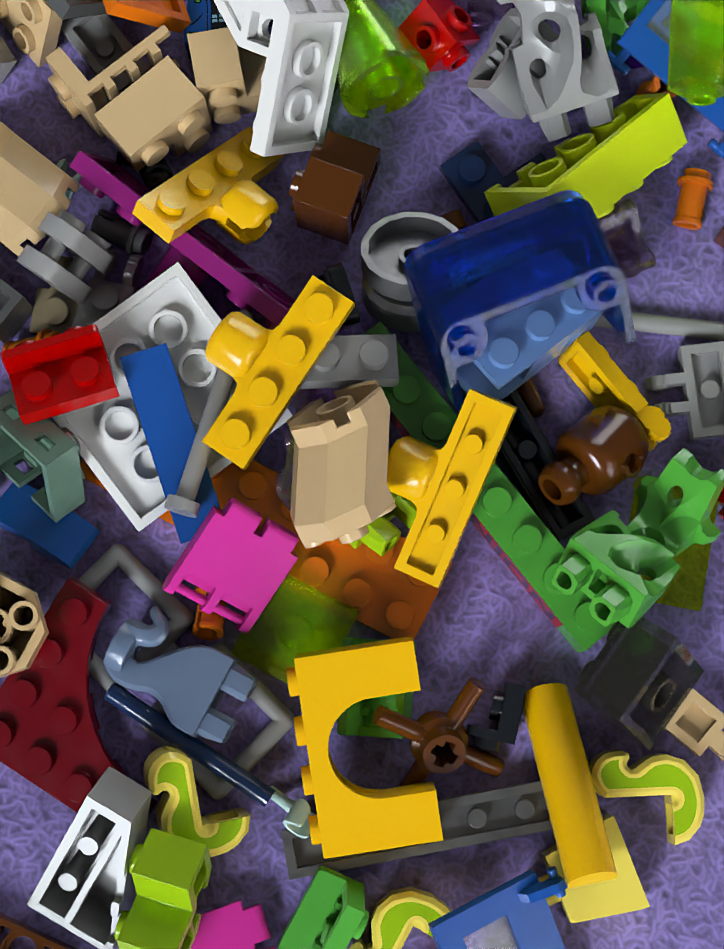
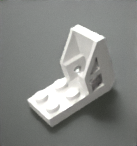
M213 0L237 45L267 57L265 69L261 77L262 86L257 114L253 122L250 151L267 157L311 151L316 142L323 145L349 17V10L345 1ZM271 20H273V25H272V30H271V35H270V34H269V31H268V25H269V22H270Z

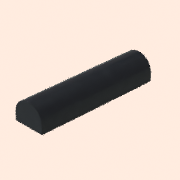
M456 383V387L465 400L467 393ZM514 390L501 400L517 407V410L498 452V457L522 497L555 538L561 542L595 521L580 495L571 504L557 505L549 501L542 493L538 483L539 474L544 466L557 461L556 455L518 391Z

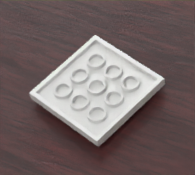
M179 262L93 323L97 325L105 345L119 397L52 417L60 429L66 427L75 435L81 447L79 454L138 532L168 511V509L164 508L166 498L119 358L166 343L196 433L218 367L207 360L205 349L213 331L222 320ZM234 380V383H233V386H232V389H231V392H230L228 401L230 400V398L232 397V395H233L234 392H235V389H236V386H237V383H236L235 380ZM288 408L285 410V412L283 413V415L281 416V418L279 419L271 433L278 429L280 426H282L284 423H286L287 420L293 416L291 412L288 410ZM214 449L211 450L207 462L211 478L232 463V461Z

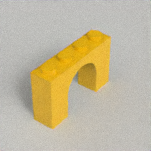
M408 636L295 654V666L286 667L290 697L299 696L302 715L294 716L293 720L297 746L307 745L309 765L301 766V775L305 796L314 795L317 814L308 815L312 845L322 844L323 858L326 859L443 841L437 794L433 781L386 789L364 788L349 781L340 773L332 760L329 750V736L334 723L351 705L369 698L421 690L412 637Z

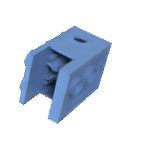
M544 234L438 311L435 318L441 325L426 335L423 343L466 393H468L469 389L474 388L494 398L503 400L562 355L577 338L587 331L590 332L608 305L589 285L590 280L584 268L577 263H570Z

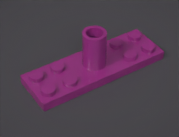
M80 150L69 165L82 176L79 181L80 185L99 198H103L106 195L119 204L115 211L125 220L139 227L143 222L134 216L132 212L137 200L149 193L150 190L144 183L114 160ZM197 224L170 243L171 247L144 284V286L179 262L198 289L210 274L229 289L226 296L230 301L243 310L250 312L253 308L267 318L264 326L271 330L280 325L296 301Z

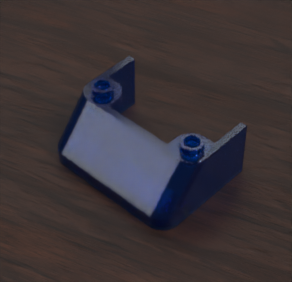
M564 190L424 243L416 247L405 261L404 272L432 373L457 411L461 410L464 398L456 368L473 362L484 352L488 343L485 321L575 287L579 301L587 309L592 311L604 310L602 315L627 344L636 341L625 276L591 204L576 191Z

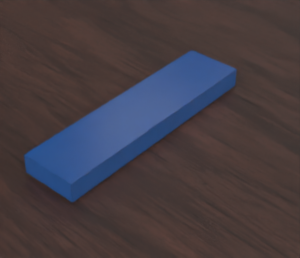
M165 343L120 357L119 359L165 498L167 499L168 494L176 495L196 432L167 344ZM207 465L195 498V502L201 505L197 518L183 516L170 511L181 544L191 541L213 506L221 509Z

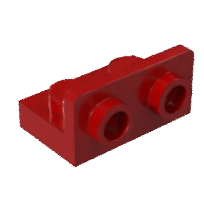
M96 324L84 327H71L61 334L37 341H24L17 344L14 348L0 353L2 363L9 374L18 413L24 425L119 397L107 351Z

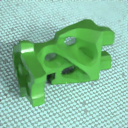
M683 448L670 460L659 477L646 475L641 479L636 492L638 496L636 517L628 526L618 518L620 514L611 510L579 530L570 538L551 580L552 585L564 595H573L578 590H581L590 597L592 601L588 609L591 616L604 627L616 621L621 622L627 628L633 627L664 593L681 566L673 559L674 556L694 543L705 545L719 537L721 531L711 522L710 514L724 487V470L720 469L712 472L702 468L694 455ZM674 486L681 487L683 490L682 498H673L672 490ZM641 575L649 576L651 581L644 580Z

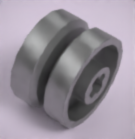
M401 212L386 216L370 226L361 242L362 302L369 315L378 322L381 321L384 326L399 331L423 332L439 327L441 323L435 318L436 313L464 293L465 240L458 228L443 217L426 212Z

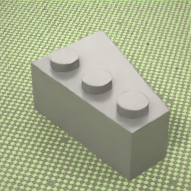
M109 766L85 798L26 905L98 949H117L118 943L114 934L118 919L124 910L130 911L137 896L131 873H129L128 867L136 845L139 843L144 844L152 792Z

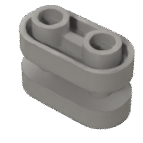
M62 209L58 216L48 212L38 226V229L47 235L49 239L40 252L26 245L16 261L69 298L83 305L93 289L82 282L90 267L104 274L114 259L107 253L111 244L88 229L83 234L82 232L87 225ZM65 250L74 256L67 269L57 263Z

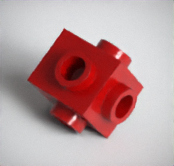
M422 0L397 28V31L410 47L411 55L415 62L427 72L446 69L452 72L467 62L471 56L469 50L481 39L471 26L472 20L468 13L460 6H457L453 0Z

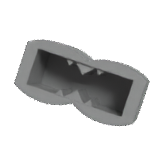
M511 8L495 28L489 48L474 66L467 87L500 117L522 120L527 115L524 107L511 50L512 46L521 42V24L516 8ZM544 20L538 25L539 33L543 39L552 41L558 38L559 35ZM535 59L531 62L530 71L533 77L541 78L546 73L545 63L542 59Z

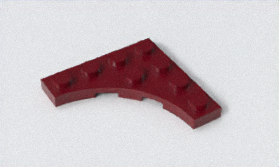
M70 577L66 580L44 616L49 634L31 667L8 675L0 688V762L78 813L85 798L109 766L128 778L130 777L116 759L112 760L98 732L100 726L95 712L93 694L89 693L90 661L93 660L100 629L113 602L76 578ZM152 797L149 815L157 804V801Z

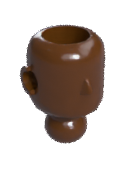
M607 404L592 409L567 428L557 440L555 446L557 461L544 466L539 474L538 483L542 493L554 504L567 505L576 501L581 492L593 496L606 494L614 490L628 477L634 478L643 468L649 452V442L645 429L632 413L620 406Z

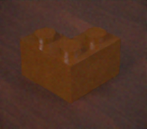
M328 130L323 145L315 143L305 171L297 169L290 186L289 196L294 197L291 210L295 211L297 227L349 245L380 165L381 148Z

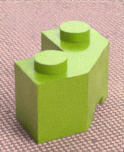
M154 828L150 829L144 844L139 843L136 845L130 858L128 870L132 875L137 896L130 911L124 910L118 919L114 937L117 940L119 949L192 948L202 915L195 913L197 908L196 901L201 889H205L208 886L212 868L208 845Z

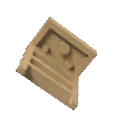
M163 24L90 81L86 79L59 46L45 57L53 73L47 79L58 95L56 97L73 119L81 115L101 139L105 134L102 132L94 114L119 95L113 79L124 71L129 86L141 77L135 62L145 54L150 68L159 63L163 56L161 49L157 45L171 35L170 31ZM173 59L172 61L180 68L178 62Z

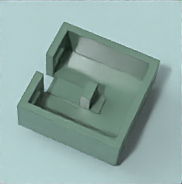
M11 389L0 397V470L19 488L43 473L45 486L31 495V499L54 522H58L86 501L83 487L85 475L80 467L78 454L81 450L80 444L68 428L62 427L60 429L49 418L24 425L19 416L14 393ZM22 461L32 469L26 474L16 467Z

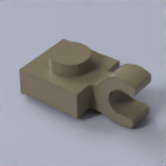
M61 256L57 263L67 269L73 258ZM53 286L50 289L37 287L29 332L32 335H37L40 330L50 329L61 334L66 329L71 328L80 304Z

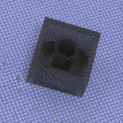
M641 617L630 628H627L619 621L612 626L608 632L606 644L595 660L588 662L580 672L578 684L573 691L603 720L650 750L704 670L678 637Z

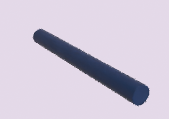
M114 682L104 696L106 701L262 806L265 807L275 792L273 788L197 737H192L176 728L166 716Z

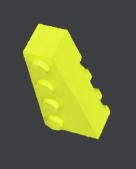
M670 94L634 95L613 109V121L589 127L591 133L567 138L554 147L557 154L556 157L545 160L537 165L534 162H530L516 171L519 180L511 186L502 187L501 184H496L485 191L486 199L505 240L536 241L546 234L552 242H557L559 245L573 243L584 235V229L592 222L611 213L614 209V204L624 195L639 189L644 184L643 179L655 169L669 164L673 159L672 155L688 142Z

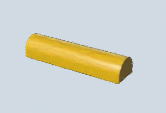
M547 683L533 687L526 691L522 709L567 888L615 879L618 874L568 687L563 683Z

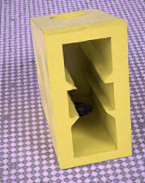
M609 813L602 815L617 870V878L566 888V895L564 897L557 898L555 894L546 898L548 906L560 902L565 917L570 923L650 907L616 819ZM555 843L542 851L541 855L546 868L556 866L559 876L565 880ZM546 874L539 877L538 880L541 883L548 879L549 876Z

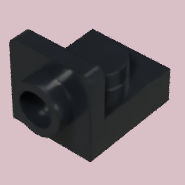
M505 683L503 692L494 690L488 719L497 721L495 730L467 724L466 734L475 736L474 746L502 752L503 742L515 745L527 687Z

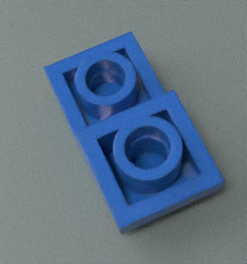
M12 483L0 498V527L28 541L36 552L72 570L100 533L98 529L73 511L58 522H54L32 501L31 495L36 493L37 489L28 484L19 488Z

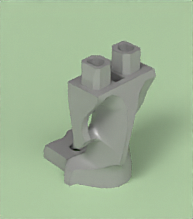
M497 0L500 5L513 3L518 13L521 24V42L511 47L517 79L525 110L533 123H539L548 141H554L572 133L566 112L583 107L589 127L613 121L612 96L618 95L619 89L596 13L592 11L585 14V19L579 22L574 0ZM545 19L555 21L560 28L558 38L552 41L543 39L538 30V25ZM582 35L588 37L591 44V54L586 59H582ZM535 59H542L545 63L546 73L541 78L533 77L530 71L531 62Z

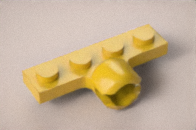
M249 126L138 199L132 214L168 244L202 220L210 218L215 220L217 225L238 243L250 245L268 230L272 223L271 214H276L278 211V204L275 198L257 185L256 182L273 171L279 165L284 154L263 157L251 152L253 129Z
M312 275L280 325L273 330L264 328L241 312L237 311L228 314L213 331L207 343L205 355L210 363L233 377L237 386L234 394L202 442L246 470L355 307V303Z
M471 388L466 395L448 441L443 448L433 447L411 436L399 438L392 445L388 453V488L390 492L412 501L417 507L416 517L394 566L395 569L436 588L442 585L517 407Z

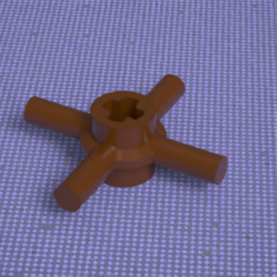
M472 677L468 679L447 713L439 710L429 711L421 715L417 720H413L382 705L377 707L372 718L373 724L410 739V749L416 759L399 786L424 783L431 771L438 774L450 773L459 768L462 763L493 777L500 776L504 769V760L469 745L468 734H466L467 731L463 725L486 689L479 680Z

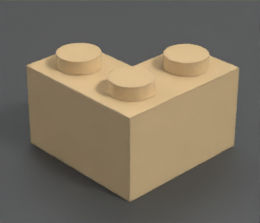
M228 27L187 34L196 88L205 98L210 120L214 119L218 124H230L240 120L241 114L257 112L262 86L261 77L265 69L267 57L239 47Z
M168 55L94 114L102 132L137 172L146 165L151 167L159 163L167 155L169 147L178 157L186 151L189 153L198 151L207 143L210 138L209 132L213 130L204 96Z

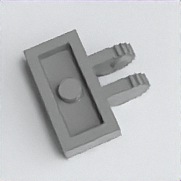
M724 341L680 346L677 349L680 373L646 378L645 386L646 390L654 392L682 386L684 401L663 402L655 404L654 407H659L665 414V418L686 415L690 441L724 437Z

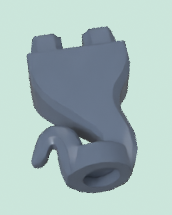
M153 606L150 610V616L153 624L150 626L136 619H127L115 634L103 660L106 671L111 678L125 688L149 693L158 699L170 722L181 731L192 737L200 738L202 736L206 739L226 743L237 720L216 709L224 692L247 703L259 680L246 669L239 666L240 661L210 646L182 647L151 660L137 662L136 654L140 646L148 648L157 647L166 640L169 634V623L158 606Z

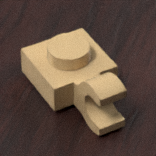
M689 688L660 723V726L697 757H700L708 747L724 761V732L722 731L724 728V713L695 689Z

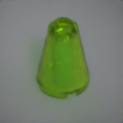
M344 0L349 10V17L337 72L340 99L343 106L351 115L360 118H370L367 111L386 105L385 114L408 105L424 89L425 85L422 81L424 75L426 74L429 77V69L425 59L375 0Z

